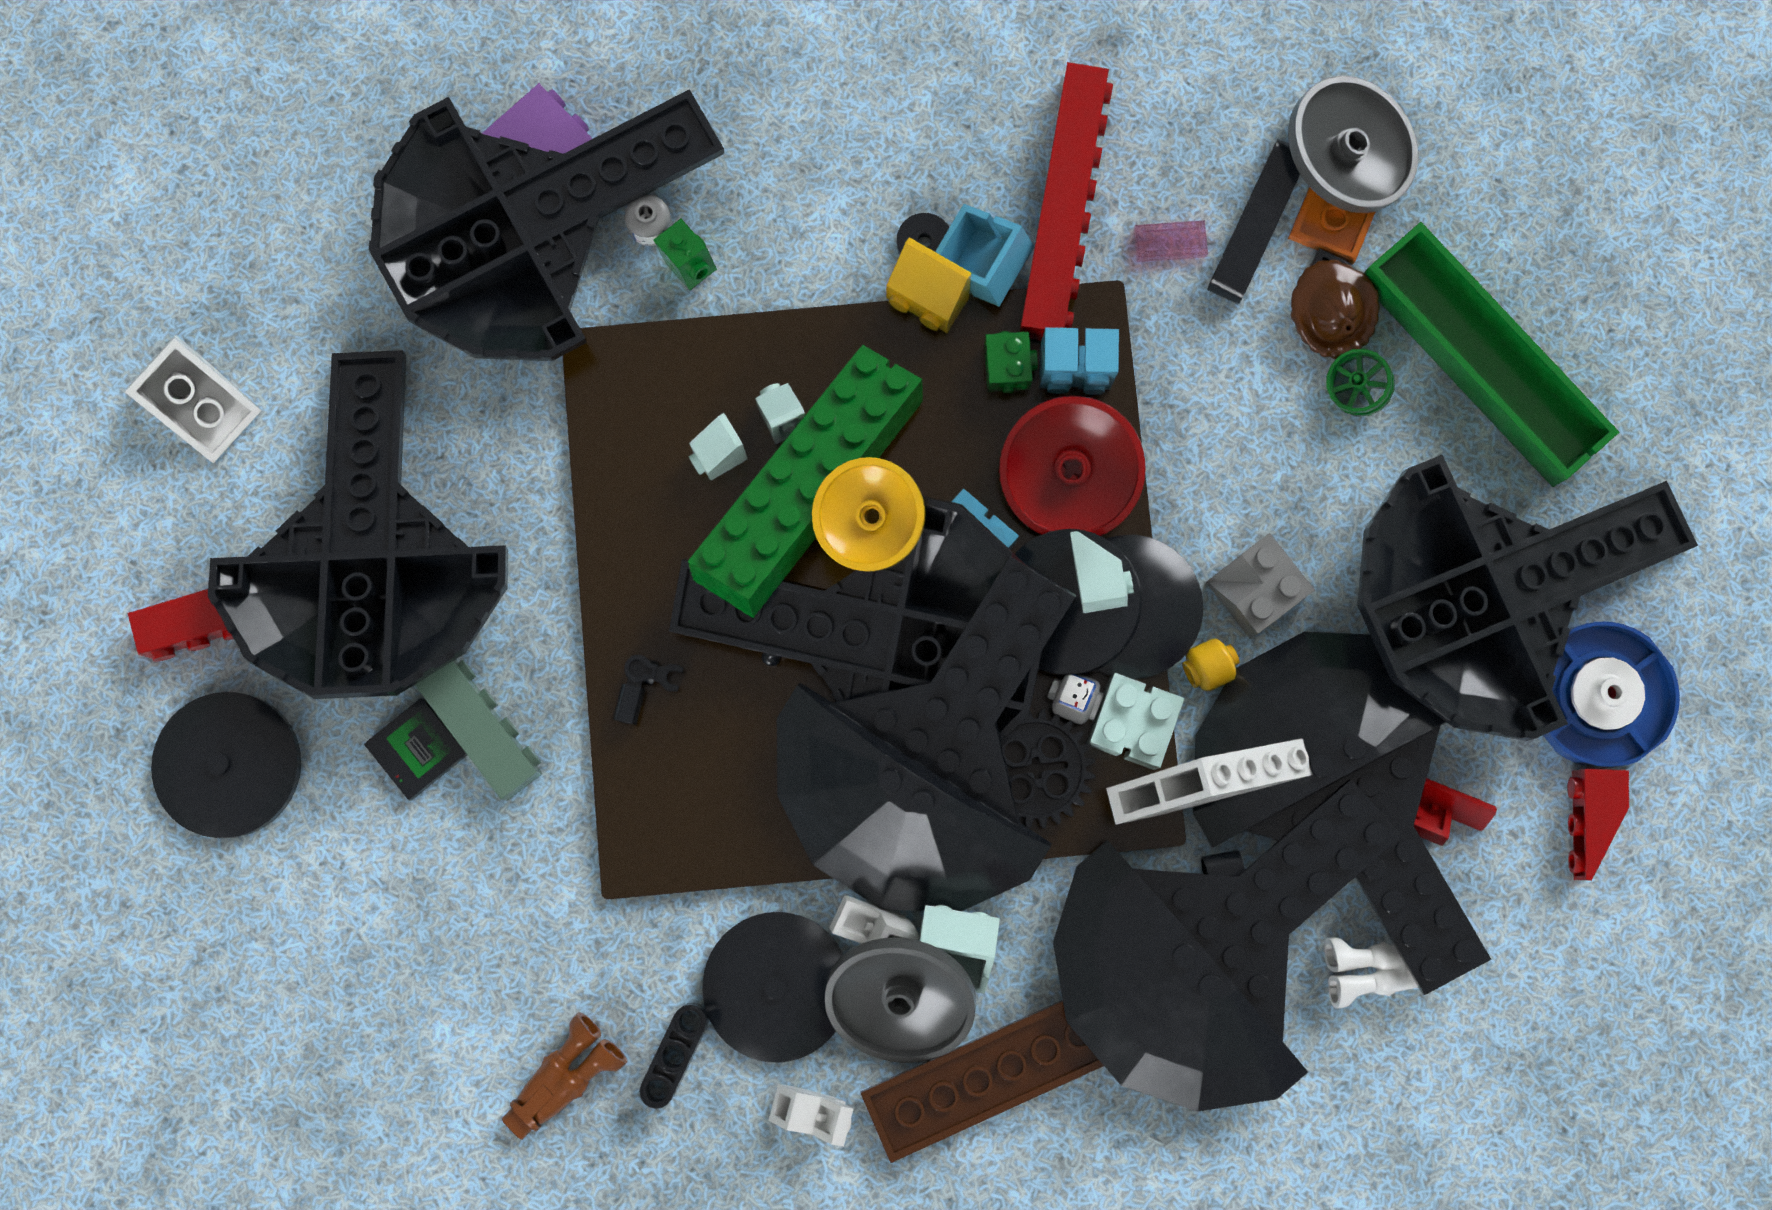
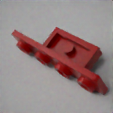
M1426 778L1414 828L1421 838L1443 846L1449 839L1452 820L1483 831L1496 815L1497 807Z

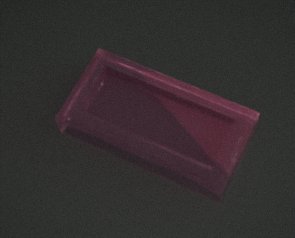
M1205 220L1134 226L1137 262L1206 258L1208 255Z

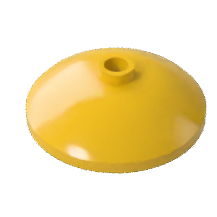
M866 457L854 459L835 468L819 486L812 506L813 529L823 550L837 563L858 571L883 570L902 561L918 543L925 523L924 500L916 482L898 465L880 458ZM877 510L879 519L876 523L870 524L867 516L870 511Z

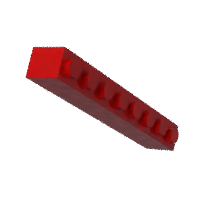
M1067 62L1020 332H1029V339L1041 341L1045 327L1072 328L1074 312L1068 311L1069 300L1077 299L1080 279L1073 278L1075 266L1082 267L1086 247L1079 245L1081 233L1088 234L1091 213L1085 212L1086 201H1093L1097 180L1090 179L1092 168L1099 169L1102 147H1096L1097 136L1104 137L1108 115L1101 114L1103 104H1110L1113 83L1107 82L1109 72L1107 68Z

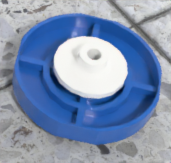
M1603 621L1586 623L1570 629L1563 656L1558 658L1553 675L1556 676L1552 688L1568 724L1543 736L1555 752L1583 766L1612 768L1638 762L1663 743L1675 725L1679 711L1680 693L1673 666L1650 637L1633 627Z

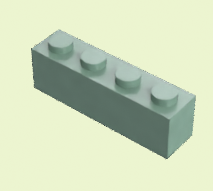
M454 660L421 680L415 686L499 798L508 801L542 775V772L537 767L542 762L530 746L523 748L515 738L520 733L509 718L505 717L502 720L495 712L494 708L498 704L485 688L480 691L472 680L476 675L464 660L459 663L457 660Z

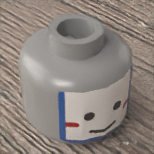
M646 194L629 203L625 209L624 220L629 234L636 242L645 246H654L653 240L672 226L673 223L668 206L655 195Z
M1082 674L1064 675L1062 680L1054 679L1047 698L1054 700L1052 704L1054 714L1082 725L1088 719L1094 721L1104 693L1100 692V684L1097 680Z

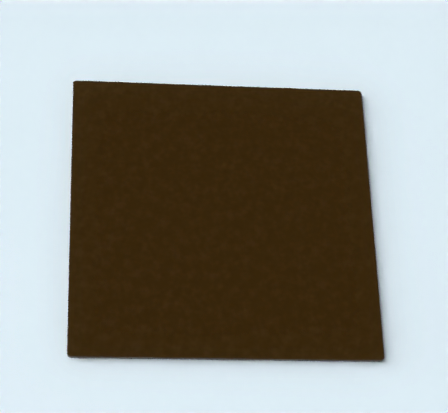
M1115 280L1079 284L1077 299L1069 300L1068 311L1074 312L1072 328H1078V347L1085 346L1086 328L1119 329V372L1111 389L1105 390V393L1099 395L1085 394L1083 389H1078V387H1071L1069 392L1064 394H1052L1047 392V388H1039V347L1041 341L1029 339L1030 350L1037 351L1038 369L1037 371H1032L1033 381L1030 390H1014L1012 393H1003V391L987 392L984 353L985 335L997 334L1002 331H1008L1009 333L1020 332L1027 288L1009 290L1000 306L974 297L972 293H969L968 301L947 333L939 328L935 331L926 327L920 322V317L909 311L907 313L898 311L889 301L580 328L587 343L563 355L601 894L605 899L834 879L812 865L777 796V717L800 682L830 702H835L836 700L832 696V691L821 675H818L812 664L782 657L778 665L768 666L761 659L763 652L669 631L682 559L691 558L784 442L781 441L775 444L757 407L755 398L760 396V391L775 383H779L780 386L788 383L806 415L862 345L889 359L890 368L897 364L920 377L923 385V402L879 458L890 461L905 470L916 482L922 496L952 502L964 488L988 509L986 517L989 520L995 515L1019 535L1016 544L1010 549L1015 554L1023 545L1041 535L1025 525L1015 515L1004 496L1000 481V457L1005 440L1016 422L1027 411L1046 400L1070 395L1091 397L1109 404L1125 416L1137 432L1142 444L1123 282ZM724 413L743 443L748 459L717 478L710 480L706 472L699 475L688 456L694 452L689 443L712 421ZM1146 475L1142 493L1132 512L1116 528L1101 535L1106 539L1119 535H1140L1153 538ZM877 510L869 512L867 519L870 524L878 521L879 513ZM816 538L784 580L828 589L856 570L847 568L833 560L823 550ZM631 656H645L647 659L658 661V666L665 667L668 664H678L683 667V674L671 672L667 675L668 683L679 686L678 692L666 691L657 682H654L653 686L642 683L641 688L646 691L636 726L612 720L621 684H627L628 680L624 671V665ZM1038 670L1030 708L1033 719H1037L1041 709H1045L1046 720L1050 721L1055 715L1052 711L1054 700L1047 697L1054 679L1062 680L1064 675H1056ZM1167 670L1149 678L1136 680L1146 684L1145 692L1152 687H1156L1170 693ZM1096 671L1082 674L1097 680L1100 684V692L1104 693L1109 680L1108 676ZM1060 717L1059 725L1063 726L1069 722V720ZM1088 719L1082 725L1073 722L1069 731L1072 735L1083 731L1084 734L1078 741L1080 746L1085 745L1094 722L1091 719ZM1174 730L1161 768L1156 770L1123 759L1125 752L1130 750L1124 748L1122 754L1118 756L1093 747L1083 753L1085 758L1095 759V763L1086 766V771L1096 775L1094 779L1084 781V784L1092 792L1089 794L1080 793L1078 795L1083 800L1084 806L1080 807L1072 803L1070 807L1073 810V817H1068L1063 812H1060L1061 824L1056 825L1051 817H1047L1046 828L1041 829L1037 819L1033 820L1032 826L1029 828L1052 843L1044 859L1090 855L1106 840L1118 852L1184 845L1186 833L1183 810L1116 825L1106 788L1177 766ZM1047 738L1043 740L1041 745L1042 752L1046 757L1056 758L1059 756L1061 747L1055 739ZM1010 743L1005 748V756L1010 762L1019 763L1024 758V750L1021 745ZM1032 759L1031 765L1022 768H1010L1008 773L1009 776L1033 773L1034 779H1039V773L1046 770L1065 769L1068 767L1067 762H1056L1038 765L1036 759ZM1053 774L1048 777L1046 786L1050 793L1061 795L1065 790L1066 783L1061 776ZM1022 779L1012 781L1011 790L1013 797L1017 800H1024L1029 794L1028 784ZM1020 817V823L1025 826L1024 818Z

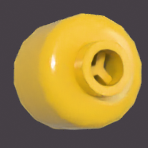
M1214 638L1191 648L1187 652L1186 661L1182 662V666L1192 687H1200L1203 691L1208 692L1233 681L1236 677L1235 665H1238L1240 660L1231 644L1225 646L1219 639Z

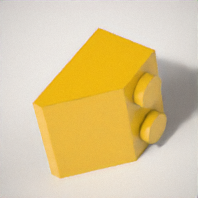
M909 237L886 285V298L889 299V303L898 311L903 313L909 311L920 317V322L926 327L935 331L939 328L947 333L969 299L972 273Z

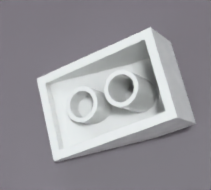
M177 335L165 345L125 391L126 394L212 463L223 454L262 411Z

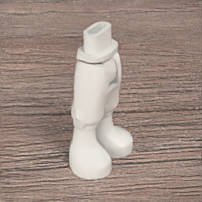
M1335 937L1325 940V961L1330 971L1344 972L1366 967L1377 969L1375 973L1370 975H1331L1328 980L1329 997L1335 1009L1348 1007L1358 996L1367 993L1391 996L1395 992L1418 988L1394 944L1381 942L1370 946L1368 949H1356L1350 947L1341 938Z

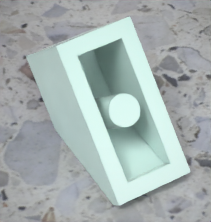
M779 383L769 385L760 391V396L755 398L757 407L775 444L786 440L805 416L800 402L788 383L782 386Z
M724 413L712 421L689 443L694 452L688 456L699 475L706 472L710 480L717 478L748 459L743 443Z
M1070 532L1071 548L1083 613L1127 606V594L1134 593L1130 571L1123 572L1122 562L1119 558L1080 532Z

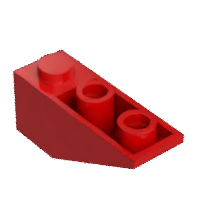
M1580 769L1572 771V777L1569 778L1567 784L1568 796L1570 799H1573V814H1570L1568 818V831L1573 836V850L1569 853L1568 866L1570 872L1574 873V880L1592 881L1629 809V770Z

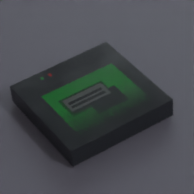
M420 698L364 743L365 747L409 801L416 798L467 756L466 752L424 698Z

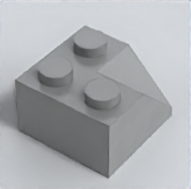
M1270 533L1206 581L1207 585L1250 639L1315 591Z

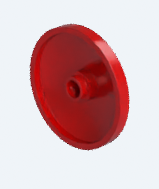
M1070 395L1046 400L1031 408L1016 422L1005 440L1000 457L999 472L1002 490L1009 506L1015 515L1035 532L1042 535L1061 529H1079L1101 536L1122 523L1136 506L1143 490L1146 466L1144 450L1139 436L1125 416L1100 400L1086 396Z

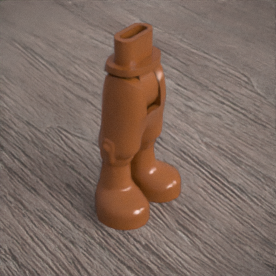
M578 1012L569 1023V1037L563 1046L543 1058L542 1065L526 1083L517 1099L510 1102L511 1109L502 1117L503 1123L519 1139L523 1140L531 1130L538 1131L541 1128V1124L557 1115L574 1099L582 1097L589 1085V1081L602 1071L616 1072L627 1063L624 1053L614 1043L603 1039L592 1049L590 1054L577 1068L572 1071L569 1070L571 1063L601 1037L600 1029L585 1014Z

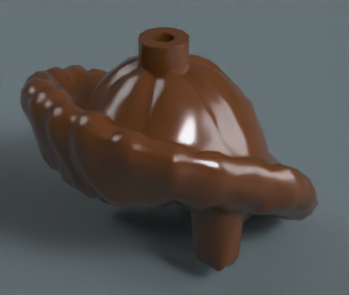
M1339 260L1318 261L1313 266L1307 267L1297 280V285L1292 292L1291 319L1295 323L1296 331L1301 336V340L1309 345L1311 351L1319 353L1322 357L1337 359L1341 354L1349 350L1362 349L1375 334V326L1379 320L1378 314L1380 310L1378 302L1379 293L1372 281L1363 272L1354 269L1351 265L1342 263Z

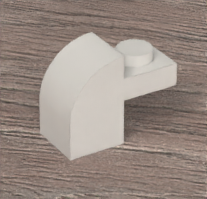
M844 895L830 925V930L833 934L861 944L881 938L918 940L920 937L913 923L898 911L880 909L874 904L872 905Z
M778 1084L768 1121L785 1130L811 1134L829 1144L844 1147L847 1133L851 1128L853 1108L845 1105V1101L829 1095Z

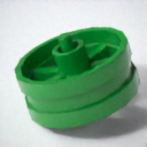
M1365 348L1352 349L1341 354L1331 364L1326 376V388L1331 400L1343 412L1356 417L1370 416L1381 411L1390 402L1395 390V377L1386 360L1377 352ZM1363 358H1370L1378 362L1367 373L1363 372ZM1356 359L1357 371L1351 373L1343 368L1346 363ZM1384 368L1387 375V383L1370 381L1374 375ZM1338 372L1347 377L1349 383L1334 387ZM1354 389L1347 405L1343 404L1336 396L1338 393ZM1371 389H1385L1383 395L1374 402L1369 393ZM1359 394L1365 396L1369 406L1354 408Z

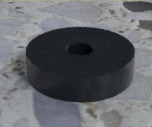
M918 213L910 216L902 223L897 233V251L899 256L909 237L917 242L922 237L929 238L931 244L926 247L935 252L948 231L949 225L941 217L931 213Z

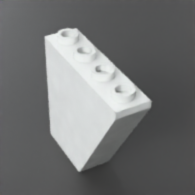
M1297 739L1199 758L1106 788L1117 825L1176 812L1313 774L1303 739Z

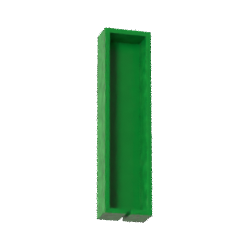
M1422 222L1418 223L1364 272L1378 290V301L1552 487L1571 477L1591 459V456L1600 451L1620 433Z
M862 345L688 560L693 580L754 618L816 539L812 523V506L816 492L823 480L835 468L848 461L866 457L879 458L923 402L922 379L897 364L890 368L889 359Z

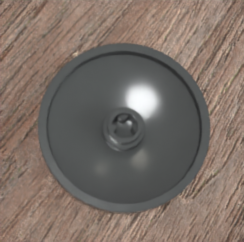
M1330 77L1311 87L1293 108L1288 126L1290 152L1302 178L1322 199L1346 211L1370 213L1391 205L1409 189L1418 167L1419 153L1416 136L1403 109L1383 89L1357 77Z
M881 938L855 946L842 955L835 963L827 981L825 1009L834 1029L856 1049L882 1060L913 1063L943 1056L962 1043L973 1026L976 993L966 970L943 950L913 939Z

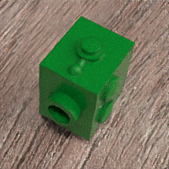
M682 218L653 240L664 262L689 291L717 270L704 240L695 234Z
M1002 331L997 334H986L984 353L987 392L1003 391V393H1012L1014 390H1030L1033 381L1032 371H1037L1038 360L1037 351L1030 350L1029 332L1009 333L1008 331Z

